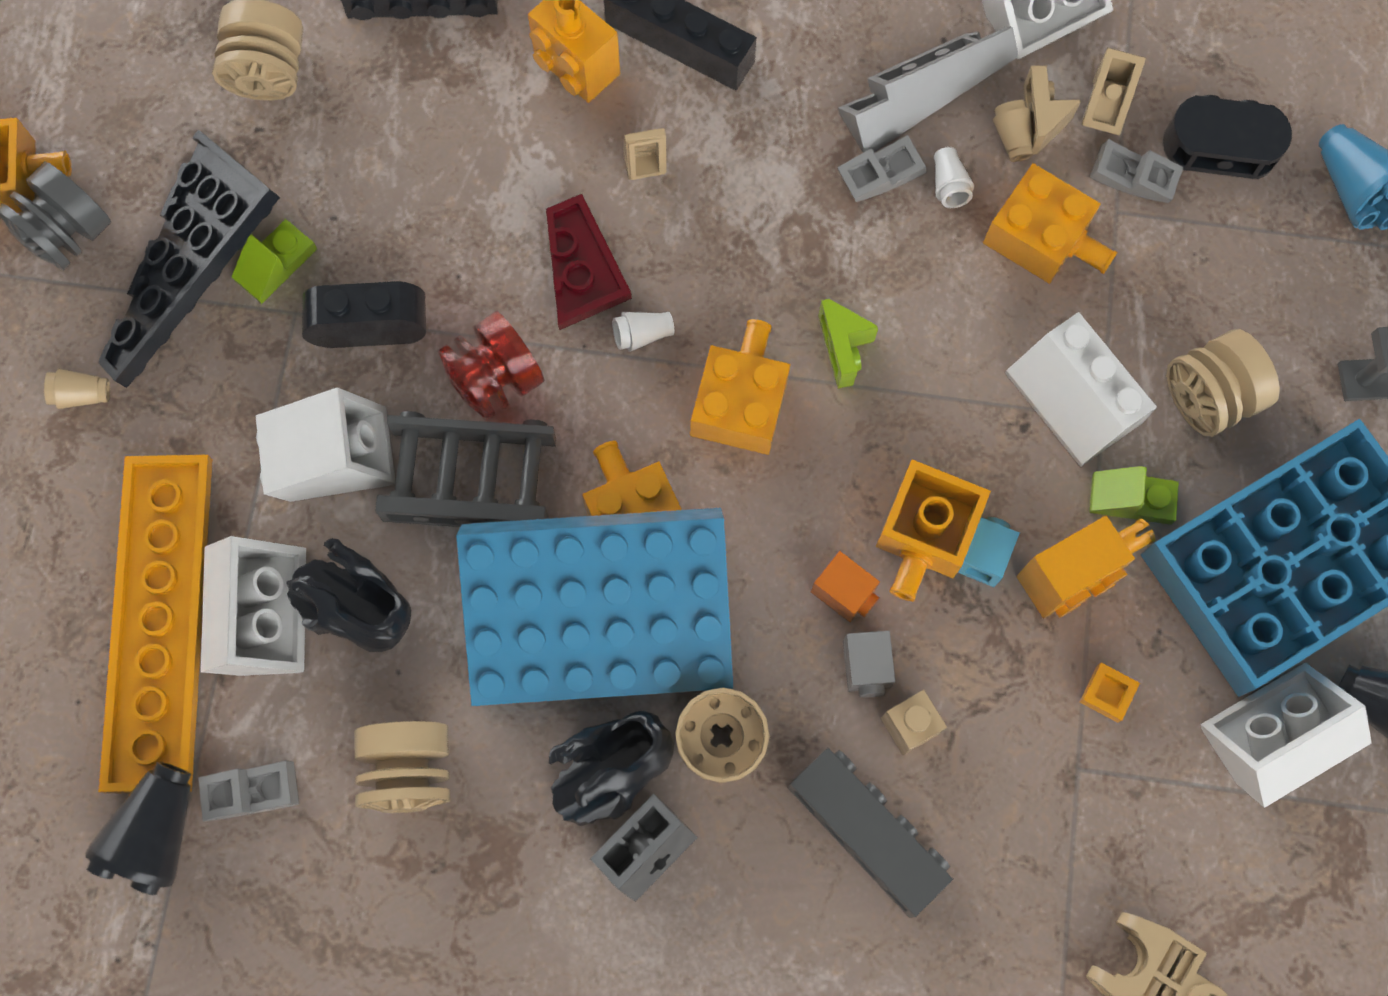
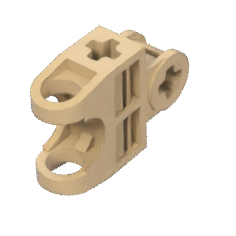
M1125 912L1121 913L1116 924L1129 934L1127 939L1136 948L1137 963L1135 968L1127 975L1123 976L1117 973L1114 976L1092 965L1086 975L1088 981L1103 996H1228L1220 987L1197 974L1207 954L1205 951L1169 928Z

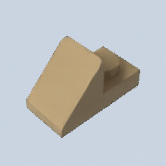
M1107 47L1092 82L1094 86L1081 123L1083 126L1116 135L1121 134L1146 60L1145 57Z
M1047 65L1031 66L1023 86L1026 107L1031 109L1033 155L1038 154L1071 122L1081 103L1080 100H1054L1055 86L1053 81H1048Z

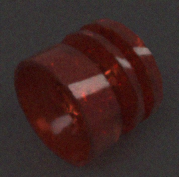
M498 311L493 312L473 326L479 345L476 347L462 335L454 339L462 355L460 358L447 344L437 350L443 362L445 374L456 392L485 421L490 420L496 415L488 400L489 397L501 409H506L509 406L507 396L503 390V387L506 385L523 397L545 382L542 371L530 350L512 325Z

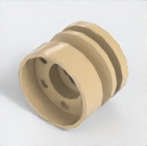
M233 0L224 5L219 16L217 31L219 43L215 49V61L212 70L215 81L225 90L253 100H280L292 95L297 88L298 81L296 74L299 70V62L297 57L301 52L303 37L301 20L291 10L266 0Z
M1241 329L1230 330L1210 340L1204 348H1194L1187 355H1181L1173 359L1167 366L1166 377L1168 387L1176 407L1189 425L1203 436L1213 437L1221 433L1226 427L1231 428L1235 426L1242 417L1250 418L1273 406L1279 398V380L1271 358L1263 346L1251 334Z
M728 688L707 690L690 700L679 716L675 733L678 752L687 767L703 779L720 783L740 780L754 771L766 755L770 737L767 719L757 702L741 691ZM716 725L720 729L726 725L730 727L732 732L728 738L732 743L729 747L723 744L714 747L711 744L710 740L714 735L710 729Z
M404 721L367 725L354 730L355 760L362 763L375 764V771L356 776L355 784L358 786L376 787L374 791L355 795L356 807L373 809L382 813H407L423 811L434 805L450 802V790L448 788L430 787V784L449 780L450 772L438 768H429V761L438 760L449 755L448 726L446 724L426 721Z

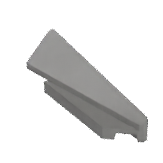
M1004 27L984 38H981L979 32L966 33L867 78L870 91L873 94L838 107L841 118L862 152L864 153L871 148L874 152L1016 59L1018 57V50L1013 27Z

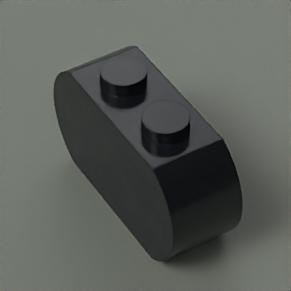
M1195 95L1185 100L1177 109L1164 132L1163 148L1168 159L1182 166L1183 170L1258 180L1269 174L1288 150L1292 140V129L1285 114L1274 105L1260 104L1255 100L1236 101L1221 99L1216 95Z
M391 281L321 285L307 289L302 295V336L307 342L316 346L345 348L411 344L423 339L426 335L425 292L420 287L411 283Z

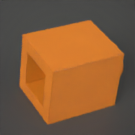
M839 551L816 579L811 593L851 623L858 613L865 617L880 597L874 594L880 581Z

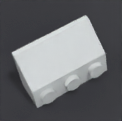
M982 0L986 18L996 32L1004 27H1013L1018 50V57L1016 59H1020L1113 11L1111 0Z
M1079 312L1047 333L1005 372L1080 467L1144 423L1157 408Z
M234 536L205 546L201 672L236 676L304 672L305 627L302 625L303 619L300 613L293 608L287 597L289 589L286 582L292 580L294 572L306 564V548Z
M1307 663L1293 669L1201 724L1203 733L1235 783L1264 808L1371 744L1365 705Z

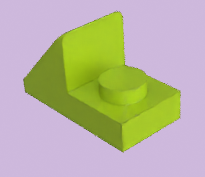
M285 219L262 242L252 234L248 237L232 278L257 301L263 304L317 250V247L311 239Z
M831 299L821 300L818 317L837 388L853 386L857 372L862 368L860 354L856 346L874 342L878 327Z
M1144 466L1095 471L1092 475L1089 513L1135 520L1144 519L1148 522L1172 525L1176 521L1179 481L1147 477V467Z

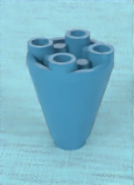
M1344 124L1331 128L1320 139L1319 147L1322 149L1321 156L1349 221L1355 228L1360 230L1378 226L1380 230L1388 229V149L1357 130L1348 128Z

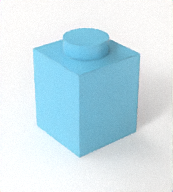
M981 517L963 565L958 573L995 587L1003 578L1020 533L1010 529V524L1002 519L987 517L985 519Z

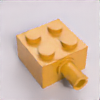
M543 0L528 13L529 36L533 44V58L535 62L545 72L552 71L560 78L561 84L571 95L576 96L578 94L587 103H590L620 75L618 32L582 1Z
M18 118L0 119V205L4 203L15 212L20 213L22 210L14 203L10 195L15 191L33 201L35 194L28 186L26 179L44 162H48L69 177L72 173V164L66 150L36 154V141Z
M1034 163L1031 164L992 221L983 241V244L1049 284L1068 257L1072 258L1074 255L1104 274L1118 253L1087 235L1088 230L1086 229L1093 220L1101 203Z
M757 319L748 320L739 352L710 345L690 421L691 437L766 455L770 454L791 364L764 358L769 333H771L772 329L769 323Z
M608 441L593 450V454L600 464L607 483L582 494L588 516L682 510L660 461L635 472H630L619 450L617 441Z
M911 460L875 546L903 559L893 586L889 590L892 595L905 601L914 602L926 569H931L950 578L955 577L963 565L991 493L990 490L916 460Z
M1107 515L1034 556L1016 577L1043 619L1054 612L1061 618L1081 606V603L1092 595L1094 598L1114 587L1116 582L1126 577L1128 574L1124 568L1135 560L1133 553L1148 544L1154 543L1156 540L1155 534L1151 529L1136 537V535L1143 532V529L1149 526L1144 519H1138L1132 525L1117 532Z

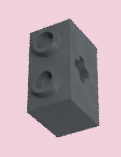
M653 794L590 859L619 891L636 902L698 837L665 803Z

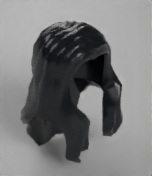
M332 538L324 543V546L329 549L327 556L346 569L338 567L334 562L326 563L323 560L314 559L308 564L299 567L294 572L292 580L286 582L289 589L287 597L293 608L300 613L303 619L302 625L307 630L314 631L318 635L331 633L335 636L349 639L368 652H384L392 649L400 642L410 625L412 610L409 602L397 591L386 575L378 570L370 560L343 545L339 539Z
M635 711L622 719L584 728L562 744L552 747L549 752V764L555 762L565 764L573 760L572 765L568 769L562 770L559 773V778L551 786L553 793L552 804L555 811L563 815L564 821L574 822L578 826L593 824L597 819L612 818L616 820L623 816L626 811L631 809L634 797L647 783L668 769L674 754V741L670 731L662 724L657 715L646 711Z

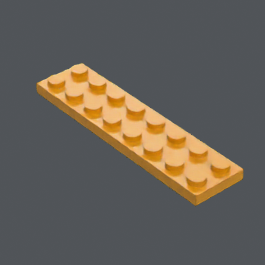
M209 455L125 456L98 790V792L103 794L131 793L146 772L154 769L157 761L177 766L191 773L188 784L191 786L190 792H192L202 638L205 546H207L213 462Z

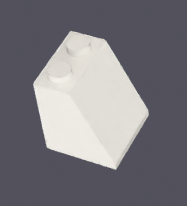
M337 387L256 415V441L259 446L261 464L260 480L265 495L292 502L396 484L389 426L387 425V409L385 406Z

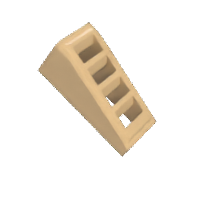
M664 128L624 135L623 151L629 180L667 173L666 133Z

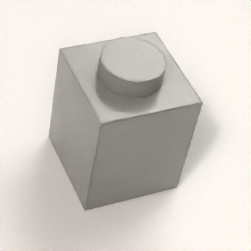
M890 631L847 634L843 640L848 692L859 691V697L864 698L885 695V689H890L895 683Z

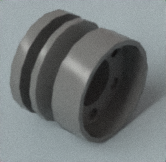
M44 162L26 179L28 186L37 197L31 201L14 191L10 198L22 212L18 214L2 203L0 205V217L9 228V232L39 259L45 260L64 271L70 265V261L58 249L62 246L78 257L82 250L71 236L77 232L83 237L94 241L111 224V219L70 178L50 163Z

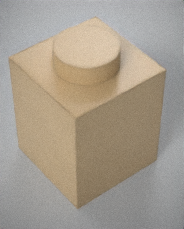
M925 690L886 711L880 718L902 755L934 738L947 728Z

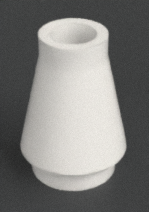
M952 147L942 148L934 154L936 198L942 202L944 207L958 208L967 204L972 199L974 183L958 158L956 149Z
M622 312L621 317H615L612 321L613 334L619 350L627 348L631 352L664 337L674 335V322L670 312Z

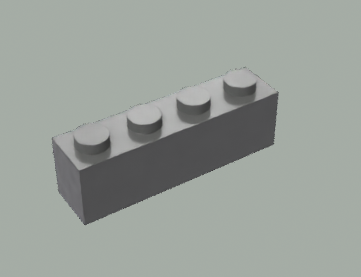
M827 748L787 788L909 918L917 917L953 880L946 872L950 865L932 847L928 851L924 849L915 839L919 834L918 831L905 817L899 815L895 818L884 807L888 802L885 796L872 783L869 782L865 786L853 774L857 768L843 752L838 750L834 754Z

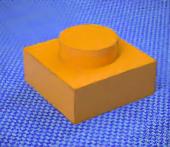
M1101 662L1096 666L1079 702L1119 723L1123 720L1140 682Z

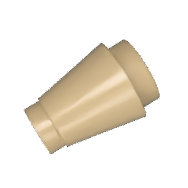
M1024 100L1009 101L997 106L993 122L1010 161L1018 162L1032 157L1031 109L1026 107Z
M59 368L56 372H47L44 381L45 402L47 405H56L57 409L109 402V378H100Z

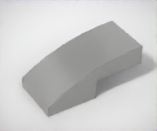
M908 135L876 153L871 148L837 167L855 202L890 191L927 173L926 166Z
M1108 139L1100 147L1090 178L1131 195L1169 203L1173 199L1183 167L1151 150L1141 156Z
M281 761L251 769L237 768L198 777L203 821L220 820L299 805L294 761Z

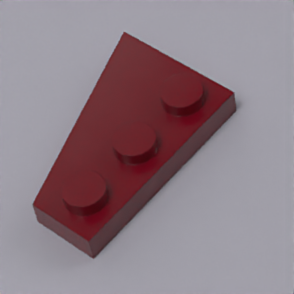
M582 193L546 208L559 330L631 300L632 293Z

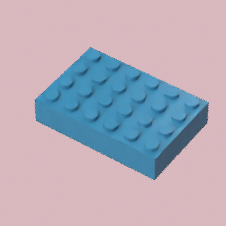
M1361 419L1356 420L1156 541L1141 554L1150 570L1238 697L1259 688L1388 607V455Z
M721 508L461 525L456 538L471 706L704 691L718 688L734 689L725 526Z

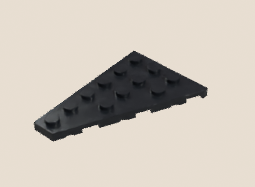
M200 130L192 138L198 143L190 162L181 164L177 174V181L171 188L160 214L166 220L159 237L156 240H149L144 259L138 266L127 292L133 298L125 318L116 319L111 330L110 340L105 345L98 361L115 382L126 388L144 371L148 361L161 345L169 340L173 330L185 315L194 309L198 299L210 284L218 279L222 269L235 253L246 244L251 233L271 213L273 206L280 199L276 193Z

